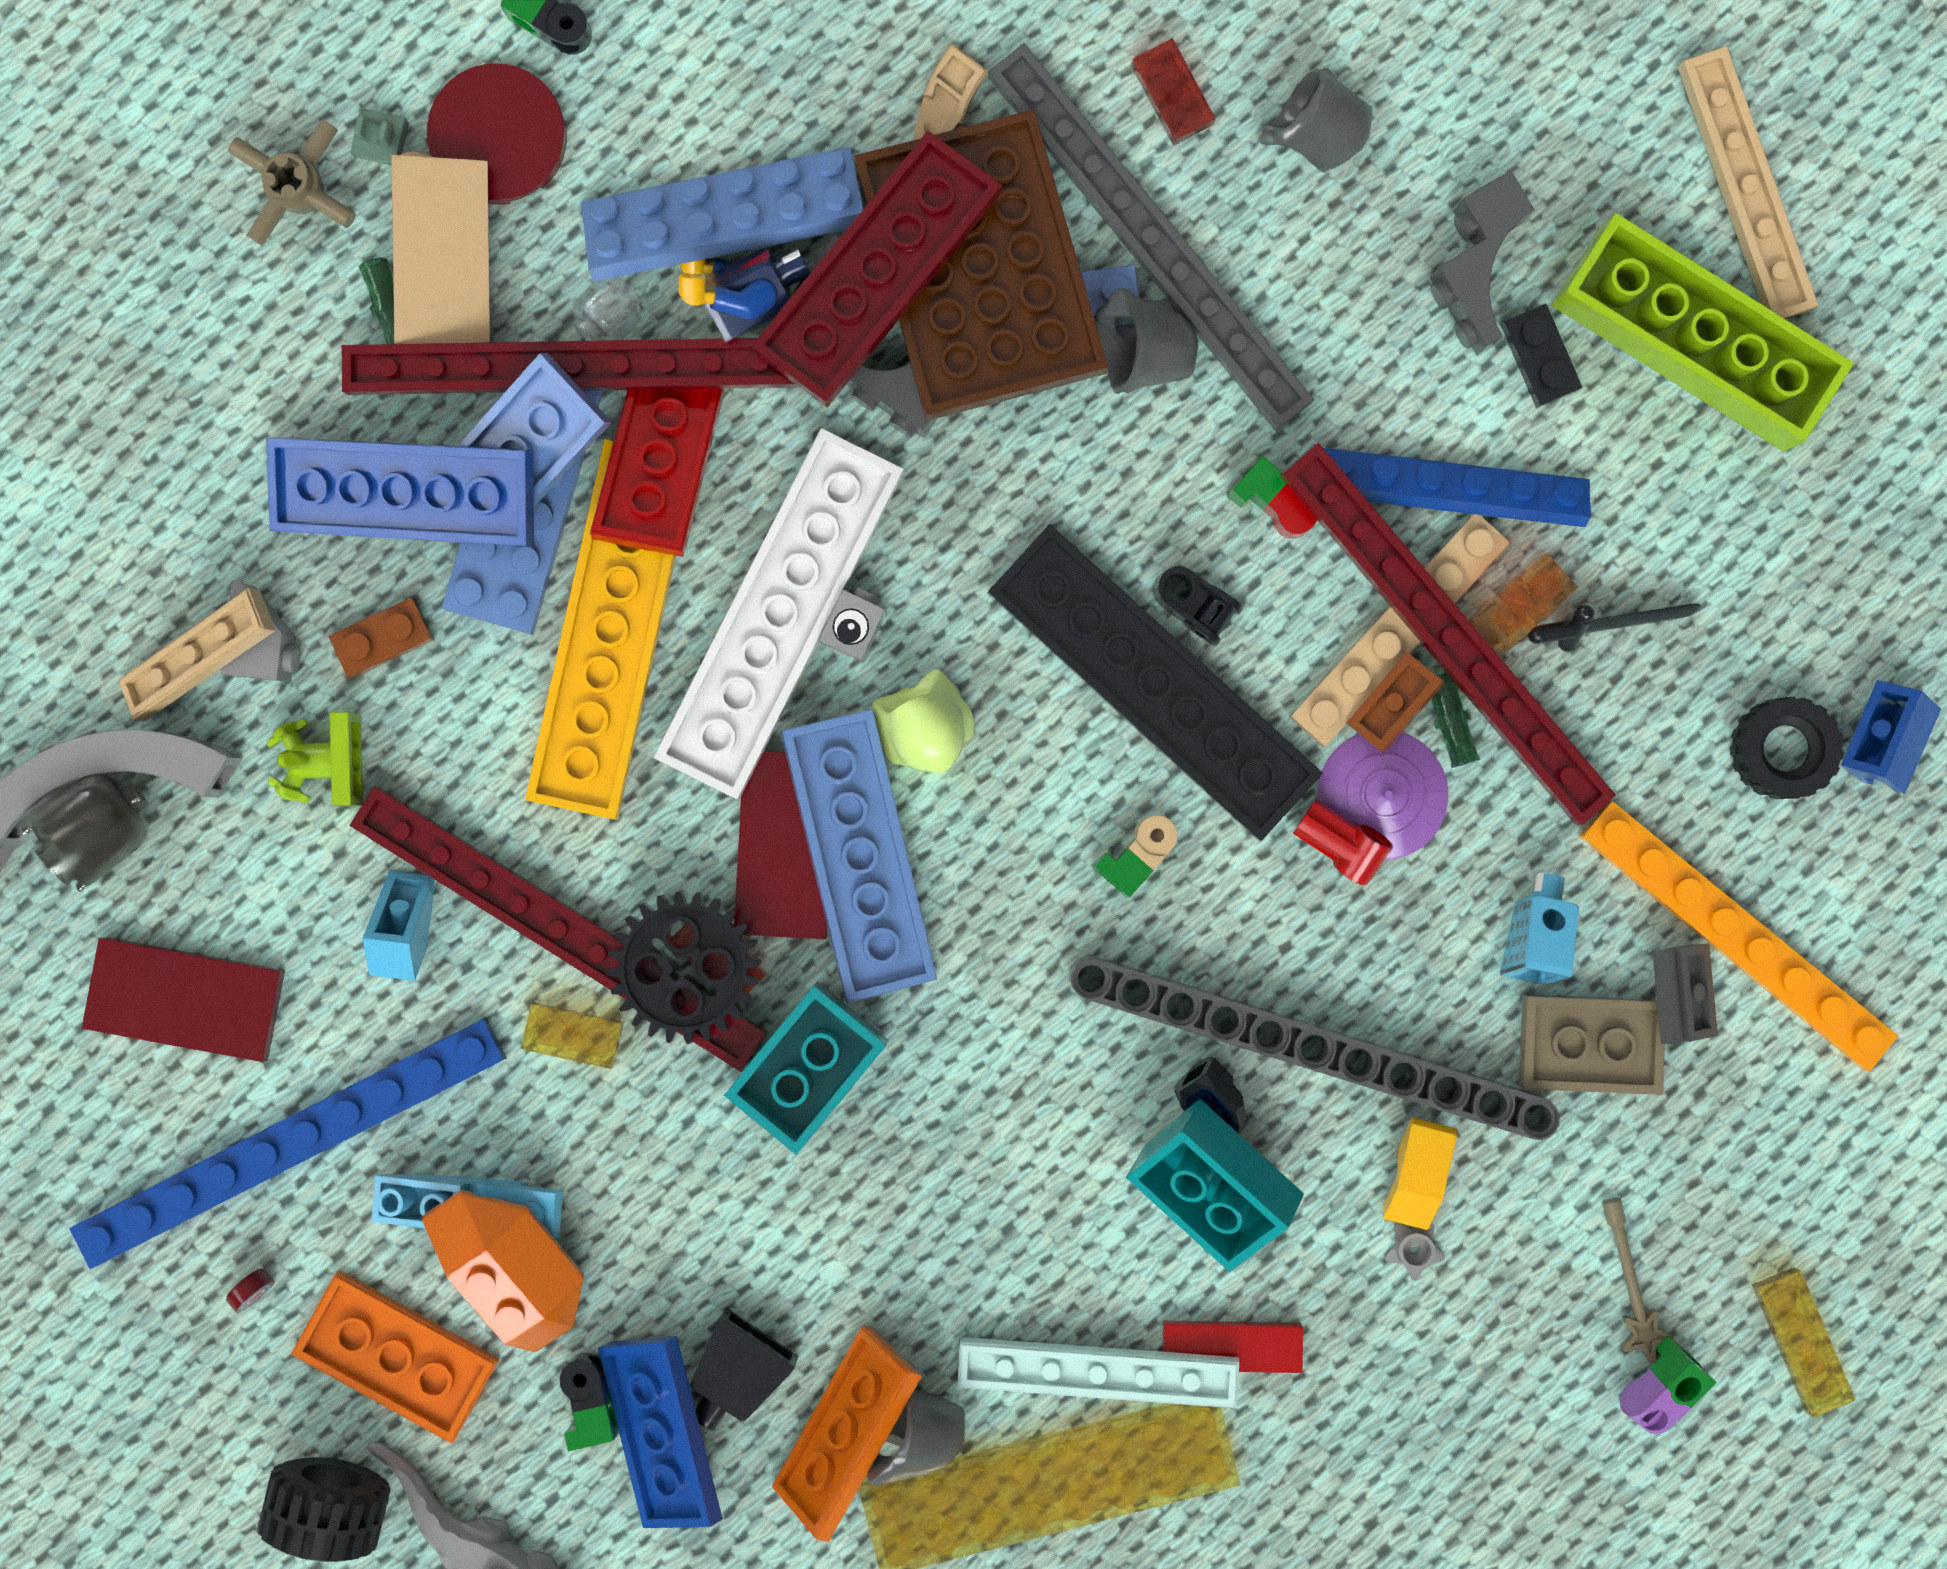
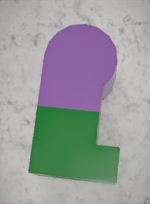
M1667 1336L1655 1348L1661 1357L1640 1379L1633 1380L1626 1385L1620 1397L1622 1412L1650 1434H1660L1668 1430L1717 1383L1694 1356L1670 1336Z

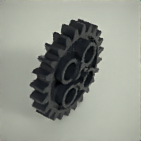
M677 891L673 905H670L664 894L657 896L658 910H654L647 903H642L639 907L643 919L640 920L631 915L627 916L625 921L632 931L630 933L619 931L614 935L619 942L624 944L623 949H615L608 952L610 957L620 961V966L607 971V975L620 977L621 984L614 987L610 991L611 994H625L627 1000L619 1008L620 1012L634 1008L637 1014L633 1019L632 1025L635 1027L645 1020L649 1021V1037L654 1036L661 1028L666 1029L667 1043L674 1041L678 1031H682L686 1044L693 1042L695 1030H699L706 1041L710 1040L713 1032L712 1024H715L723 1032L727 1031L730 1027L726 1015L729 1014L737 1019L742 1018L744 1013L737 1003L738 1001L752 1003L755 997L745 990L746 985L759 984L761 980L759 977L750 974L749 968L761 964L762 960L756 957H748L747 952L756 946L758 941H744L741 936L749 928V923H743L735 927L732 920L737 910L733 908L723 915L719 913L720 898H715L708 907L703 906V892H696L691 903H687L684 892ZM677 921H685L693 928L694 939L687 947L677 945L672 939L671 929ZM658 938L677 959L683 960L688 956L691 957L694 961L690 967L692 972L715 987L717 994L715 996L710 995L698 980L690 974L679 977L676 974L679 968L678 963L666 953L658 950L652 943L653 939ZM720 952L728 958L730 968L726 976L715 977L707 970L706 960L710 953ZM645 957H654L662 964L663 974L659 981H648L641 974L640 967ZM680 988H690L697 994L699 1002L696 1011L684 1012L677 1006L675 998Z

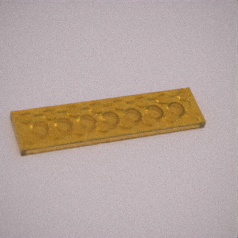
M1166 1403L954 1458L944 1468L938 1469L926 1477L906 1478L880 1486L873 1485L868 1480L863 1481L859 1487V1492L879 1569H919L1229 1489L1241 1484L1221 1407Z

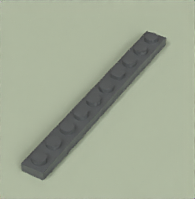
M1023 43L989 70L988 78L1016 113L1034 109L1047 151L1181 316L1188 320L1198 337L1272 428L1277 432L1314 401V398L1027 45Z

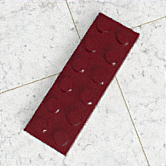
M927 131L751 345L753 352L828 408L1003 193L1002 184L930 131Z

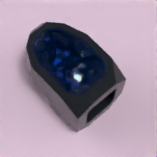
M1207 1057L1194 1065L1181 1078L1174 1090L1176 1097L1184 1111L1201 1099L1240 1135L1247 1116L1243 1095L1234 1085L1233 1076L1215 1057Z

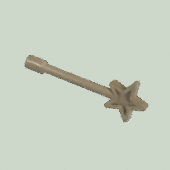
M1621 1198L1607 1199L1602 1201L1607 1224L1613 1229L1635 1318L1633 1319L1626 1315L1622 1317L1631 1333L1620 1347L1625 1352L1641 1349L1650 1363H1654L1656 1361L1655 1348L1657 1344H1660L1667 1336H1670L1672 1339L1674 1337L1671 1333L1658 1329L1659 1313L1655 1309H1650L1647 1314L1645 1313L1624 1228L1626 1217Z

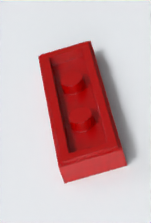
M1163 1321L1162 1352L1239 1357V1372L1303 1373V1326L1301 1323Z

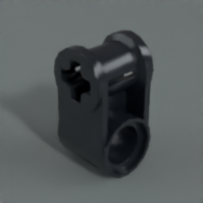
M1175 566L1167 569L1156 578L1153 585L1155 601L1164 610L1183 622L1190 631L1213 646H1217L1220 643L1219 635L1232 616L1240 614L1243 610V606L1232 596L1211 585L1191 569L1184 566ZM1169 577H1178L1185 582L1187 594L1182 601H1174L1167 596L1165 583ZM1218 608L1217 613L1214 615V617L1212 618V620L1210 621V623H1208L1209 619L1211 618V616L1214 614V612H1215L1216 609Z

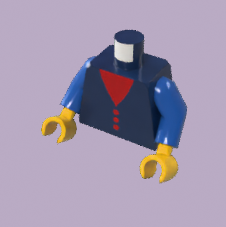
M767 247L733 263L717 258L715 262L703 259L680 264L683 274L679 275V294L687 304H705L726 342L778 313L791 298L789 286L808 277L811 271L799 249L776 261L771 250Z

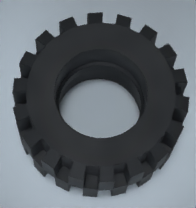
M309 1457L285 1461L276 1465L271 1470L258 1523V1535L273 1548L302 1559L339 1562L365 1557L377 1548L391 1487H389V1483L381 1475L364 1466L344 1460Z

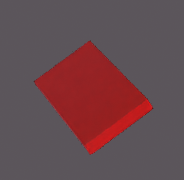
M725 389L627 390L590 531L592 539L684 557Z

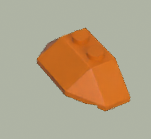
M461 1189L422 1216V1222L445 1275L505 1345L537 1352L574 1327L584 1273L528 1206L497 1198L475 1196V1193Z

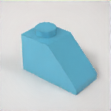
M389 870L362 938L369 975L416 980L427 949L435 879L426 874Z

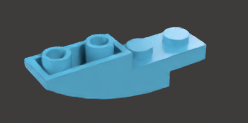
M421 1174L375 1175L372 1222L425 1229L422 1216L462 1189L475 1193V1196L497 1198L528 1206L555 1239L560 1237L563 1190L528 1186V1182Z

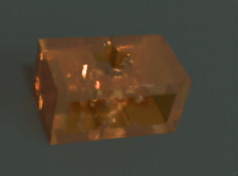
M1548 553L1532 559L1467 619L1491 648L1499 654L1510 650L1572 594L1578 586Z

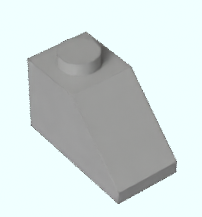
M231 581L229 601L247 588H257L242 582ZM263 596L276 631L221 668V674L291 683L292 673H296L300 665V648L295 645V635Z

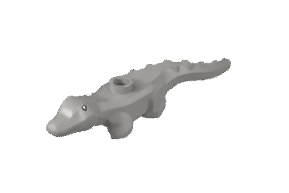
M373 1442L367 1446L368 1451L387 1465L400 1480L420 1532L437 1552L446 1569H557L558 1565L550 1554L535 1550L526 1553L510 1542L509 1527L505 1521L481 1517L476 1521L466 1522L446 1510L438 1502L422 1474L408 1459L381 1442Z

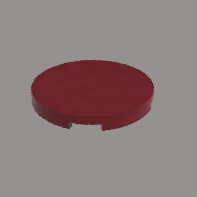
M483 64L461 72L452 78L438 93L428 116L427 144L430 155L435 158L488 161V204L505 205L510 204V201H515L532 194L540 187L543 189L553 179L562 164L566 152L567 128L561 108L554 95L535 75L508 64Z

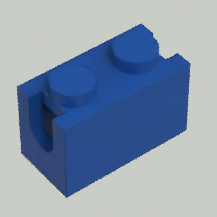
M1877 680L1841 766L1861 782L1872 785L1875 779L1886 784L1893 791L1905 794L1941 708L1921 690Z

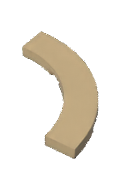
M952 43L938 62L925 89L915 127L914 140L922 138L927 131L935 135L963 128L970 104L979 87L988 76V70Z

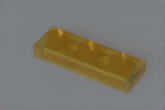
M1792 1267L1752 1284L1806 1414L1815 1418L1855 1401L1854 1394L1802 1272Z

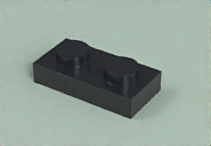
M1547 304L1508 319L1500 325L1536 409L1583 388Z

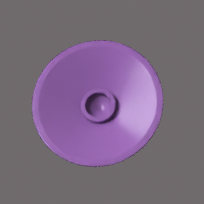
M1402 733L1385 754L1360 734H1357L1338 746L1327 759L1322 769L1323 774L1319 778L1317 799L1354 824L1368 825L1389 839L1394 848L1385 860L1408 856L1425 846L1439 830L1444 820L1448 805V784L1445 772L1434 753L1420 740L1409 734Z

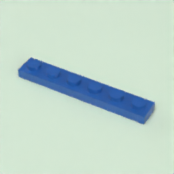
M1324 448L1368 502L1586 527L1591 518L1590 479Z

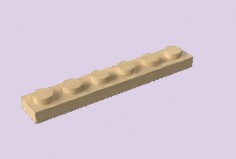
M1725 46L1684 60L1677 68L1760 303L1784 319L1812 311L1819 305L1728 47Z
M1472 514L1424 568L1455 604L1509 545L1510 541L1481 515ZM1389 606L1289 717L1318 744L1326 747L1406 652L1410 654L1420 641Z

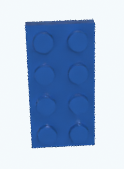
M677 1336L611 1341L599 1347L598 1350L643 1528L711 1527L721 1521L723 1518Z

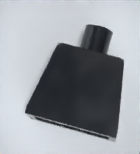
M726 1307L690 1383L691 1388L703 1396L695 1408L699 1424L706 1429L715 1430L726 1412L739 1421H746L792 1373L799 1356Z

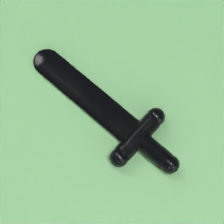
M1693 603L1593 619L1595 616L1594 609L1590 605L1584 604L1576 609L1570 620L1531 627L1528 631V639L1534 644L1558 641V646L1562 651L1570 652L1576 648L1580 639L1586 633L1684 618L1697 613L1701 609V605Z

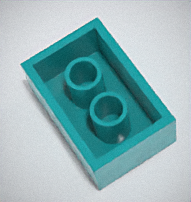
M817 981L724 1096L797 1155L886 1047L889 1039Z
M1201 1099L1196 1101L1144 1145L1126 1176V1179L1229 1272L1289 1228L1304 1196V1193Z

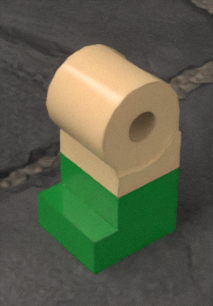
M1155 815L1144 818L1134 830V839L1116 859H1113L1108 853H1104L1092 868L1125 897L1130 898L1175 846L1178 835L1176 826L1170 819L1164 816Z

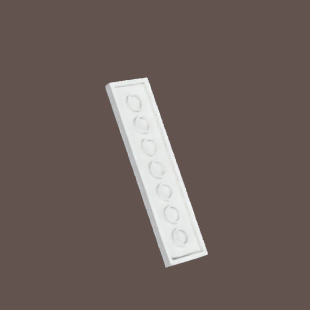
M822 428L820 429L654 759L737 800L740 799L819 643V638L842 590L846 589L904 474L903 468Z

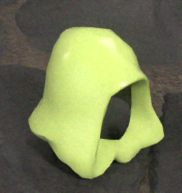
M934 669L923 677L915 687H904L898 692L878 698L872 703L881 747L888 760L895 765L907 766L923 772L941 773L947 771L960 756L963 746L974 736L972 712L961 697L957 687L942 670Z

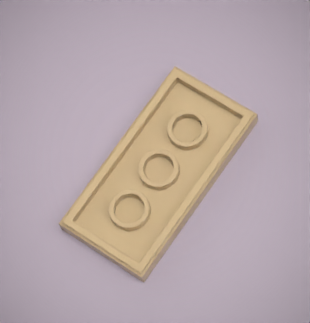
M391 155L394 344L490 342L488 161Z

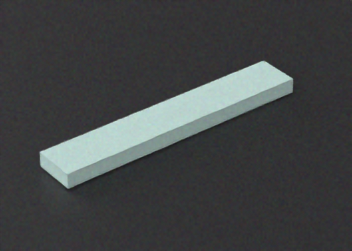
M961 1337L958 1388L1237 1408L1239 1357Z

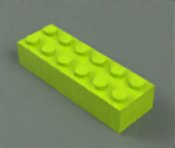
M1617 213L1598 229L1551 304L1560 312L1782 452L1806 441L1854 365V362Z

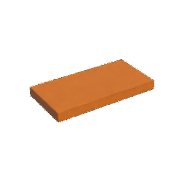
M341 1270L337 1271L291 1352V1355L451 1444L458 1437L500 1358Z
M862 1325L772 1484V1488L815 1539L824 1542L830 1541L922 1377L876 1330Z

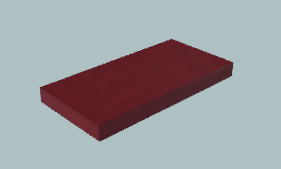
M764 751L741 795L735 909L737 912L734 917V926L749 923V928L742 935L826 940L827 923L786 753Z
M100 937L98 939L81 1029L265 1062L269 1059L285 970L109 937Z

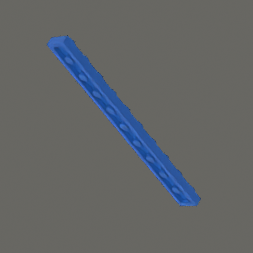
M484 1018L69 1229L89 1269H92L507 1058L487 1018Z

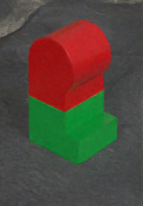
M1262 456L1234 487L1228 497L1240 508L1250 499L1273 519L1274 528L1280 535L1290 539L1300 538L1314 527L1317 520L1279 476L1282 472Z

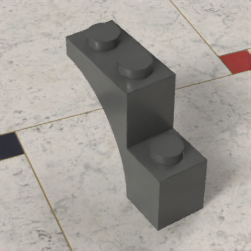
M1511 170L1464 197L1453 210L1456 215L1454 224L1457 232L1464 241L1469 242L1471 240L1474 246L1439 266L1430 277L1433 283L1430 289L1434 300L1442 309H1449L1456 321L1454 330L1457 338L1465 348L1472 347L1476 356L1494 346L1503 337L1494 318L1490 299V278L1496 254L1508 233L1523 223L1535 210Z

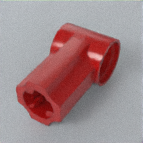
M1315 799L1293 832L1295 836L1332 859L1333 865L1341 874L1351 881L1365 886L1370 882L1394 848L1390 840L1379 831L1365 824H1354L1318 799Z

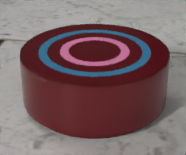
M257 1269L230 1290L226 1296V1301L236 1313H240L258 1301L275 1284V1280L265 1269Z

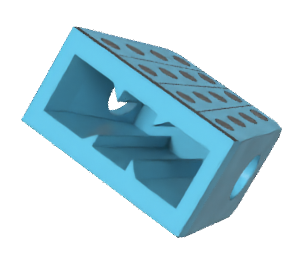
M1538 873L1536 875L1533 895L1515 903L1500 976L1542 985L1572 977L1579 907L1575 903L1562 901L1564 877L1548 873Z

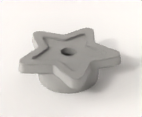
M1400 1223L1394 1225L1396 1244L1386 1253L1385 1260L1391 1263L1403 1264L1412 1280H1418L1423 1269L1429 1267L1432 1263L1441 1262L1445 1259L1444 1254L1433 1243V1223H1431L1428 1230L1421 1228L1412 1230ZM1412 1245L1418 1246L1416 1253L1410 1251Z

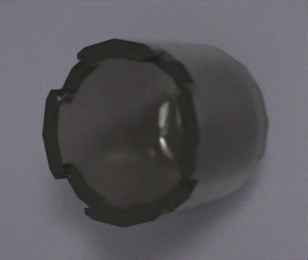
M94 774L82 778L20 819V824L25 835L34 831L42 844L41 847L35 850V853L48 869L66 885L76 880L77 890L82 892L135 852L145 842L149 832V823L143 808L148 805V802L133 783L130 782L124 786L115 778L104 774Z

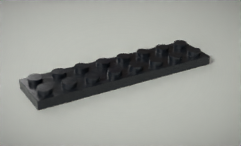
M1051 524L1045 528L987 592L991 598L1256 840L1261 842L1323 774L1322 771Z

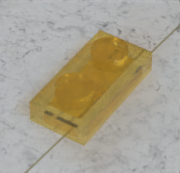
M534 1002L530 1005L521 1049L612 1069L615 1066L624 1022Z

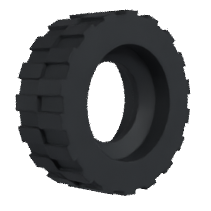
M1795 697L1766 700L1764 703L1751 707V711L1743 714L1737 721L1739 724L1736 729H1733L1731 735L1733 742L1732 746H1730V755L1733 756L1734 763L1732 765L1735 772L1740 774V780L1746 786L1752 787L1754 789L1753 792L1759 795H1768L1769 798L1800 799V797L1814 795L1818 789L1827 787L1831 783L1830 779L1836 776L1840 770L1838 766L1840 760L1844 757V750H1842L1844 739L1842 733H1839L1837 728L1839 724L1834 717L1829 716L1826 708L1822 705L1813 704L1812 700L1806 698L1795 699ZM1783 725L1792 726L1801 731L1808 743V754L1801 766L1792 771H1781L1774 768L1767 761L1764 753V743L1768 734L1773 729Z

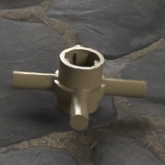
M321 119L299 155L295 153H278L269 157L239 137L232 140L228 152L262 174L263 188L269 198L246 236L263 246L285 211L307 214L317 209L343 227L348 228L355 220L356 213L324 193L320 174L315 167L338 132L333 125ZM294 175L298 180L302 181L297 189L289 185L293 181L292 176Z

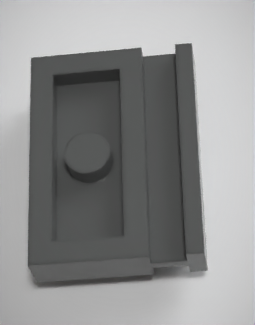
M1689 944L1652 951L1661 1044L1678 1045L1681 1042H1691L1718 1036L1709 944Z

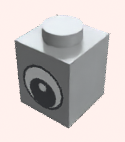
M856 587L854 594L842 590L819 641L836 651L864 663L887 614L885 609L879 607L881 598Z

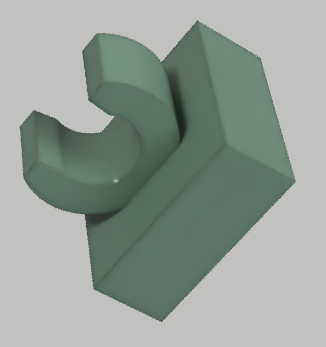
M360 108L350 153L355 158L391 165V155H401L403 152L409 122L404 117Z

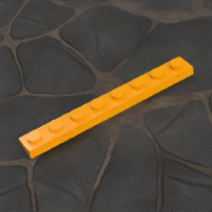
M1609 801L1604 805L1579 835L1594 850L1862 1070L1870 1072L1898 1038L1896 1033L1613 801Z

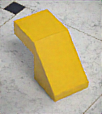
M1411 1118L1398 1145L1397 1177L1384 1201L1383 1219L1425 1230L1429 1229L1443 1201L1457 1138L1456 1128Z

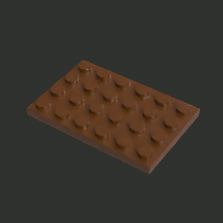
M1034 109L935 134L940 140L1001 183L1003 193L899 319L926 421L1107 374L1108 364ZM920 139L854 155L866 204L870 202Z

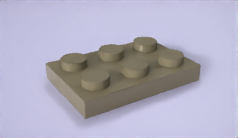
M1522 995L1519 1087L1534 1090L1663 1095L1665 1044H1661L1657 1000Z

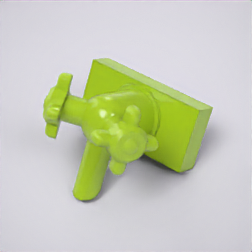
M351 712L329 713L330 742L304 743L299 735V732L309 725L308 721L304 718L296 722L289 721L274 730L273 736L267 740V745L269 748H272L281 742L283 743L286 750L279 753L277 763L282 768L289 769L283 781L273 776H270L268 779V784L274 787L278 795L285 800L300 801L306 804L311 797L300 789L305 779L331 778L332 806H362L361 714Z

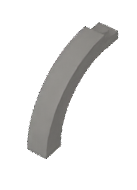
M115 730L88 734L62 742L42 751L21 764L0 782V872L21 838L40 814L57 799L81 785L111 775L145 773L176 782L202 797L219 798L243 758L222 747L197 738L143 730Z

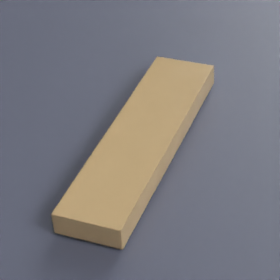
M247 588L120 678L119 683L132 719L137 721L148 720L276 631L261 591Z

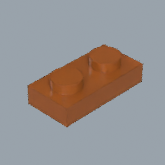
M413 597L328 636L347 678L351 679L435 640L417 600Z
M1406 652L1348 720L1347 724L1385 754L1445 682Z

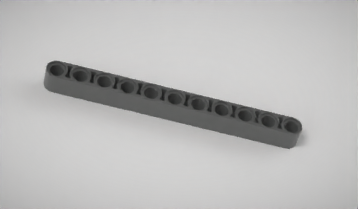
M1087 955L1080 957L1072 964L1069 970V980L1072 988L1080 997L1089 1001L1535 1140L1547 1139L1559 1127L1560 1115L1556 1106L1532 1092L1097 956ZM1088 965H1096L1102 969L1103 980L1101 984L1091 990L1082 988L1078 984L1080 970ZM1132 979H1141L1147 987L1144 999L1138 1003H1128L1123 999V987L1125 983ZM1177 993L1187 994L1191 1001L1189 1011L1180 1017L1169 1015L1167 1011L1169 998ZM1230 1007L1235 1016L1232 1026L1223 1031L1215 1030L1211 1023L1213 1013L1218 1008ZM1265 1021H1275L1278 1026L1277 1038L1270 1044H1260L1256 1038V1030L1259 1025ZM1310 1035H1319L1322 1041L1320 1053L1313 1058H1304L1301 1053L1303 1040ZM1354 1049H1363L1366 1055V1063L1363 1068L1356 1072H1349L1345 1065L1348 1053ZM1399 1063H1407L1410 1069L1408 1080L1402 1085H1393L1390 1080L1392 1068ZM1451 1077L1454 1083L1453 1092L1445 1099H1437L1435 1095L1437 1082L1441 1078ZM1488 1091H1495L1498 1097L1495 1109L1488 1113H1482L1479 1107L1482 1095ZM1538 1104L1542 1111L1541 1119L1536 1125L1527 1127L1524 1122V1114L1529 1107Z

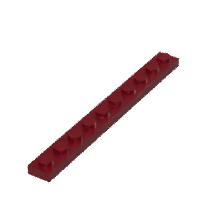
M724 338L341 345L342 392L347 395L506 392L540 353H548L583 391L800 387L753 352L751 345L757 338H732L726 342Z
M1319 443L1311 446L1279 475L1574 824L1582 826L1616 796Z
M374 786L350 823V827L609 990L621 984L620 977L607 975L608 970L620 966V961L610 957L608 952L615 949H623L624 946L614 937V934L380 787ZM649 956L643 959L640 967L643 977L651 982L659 981L663 974L662 964ZM680 988L676 993V1004L682 1011H696L699 1000L693 990L690 988ZM619 994V996L627 1000L625 994ZM729 1014L726 1015L730 1028L723 1032L715 1024H712L713 1032L710 1040L706 1041L700 1031L695 1030L693 1040L695 1044L740 1072L743 1071L767 1033V1030L748 1018L742 1016V1018L737 1019Z

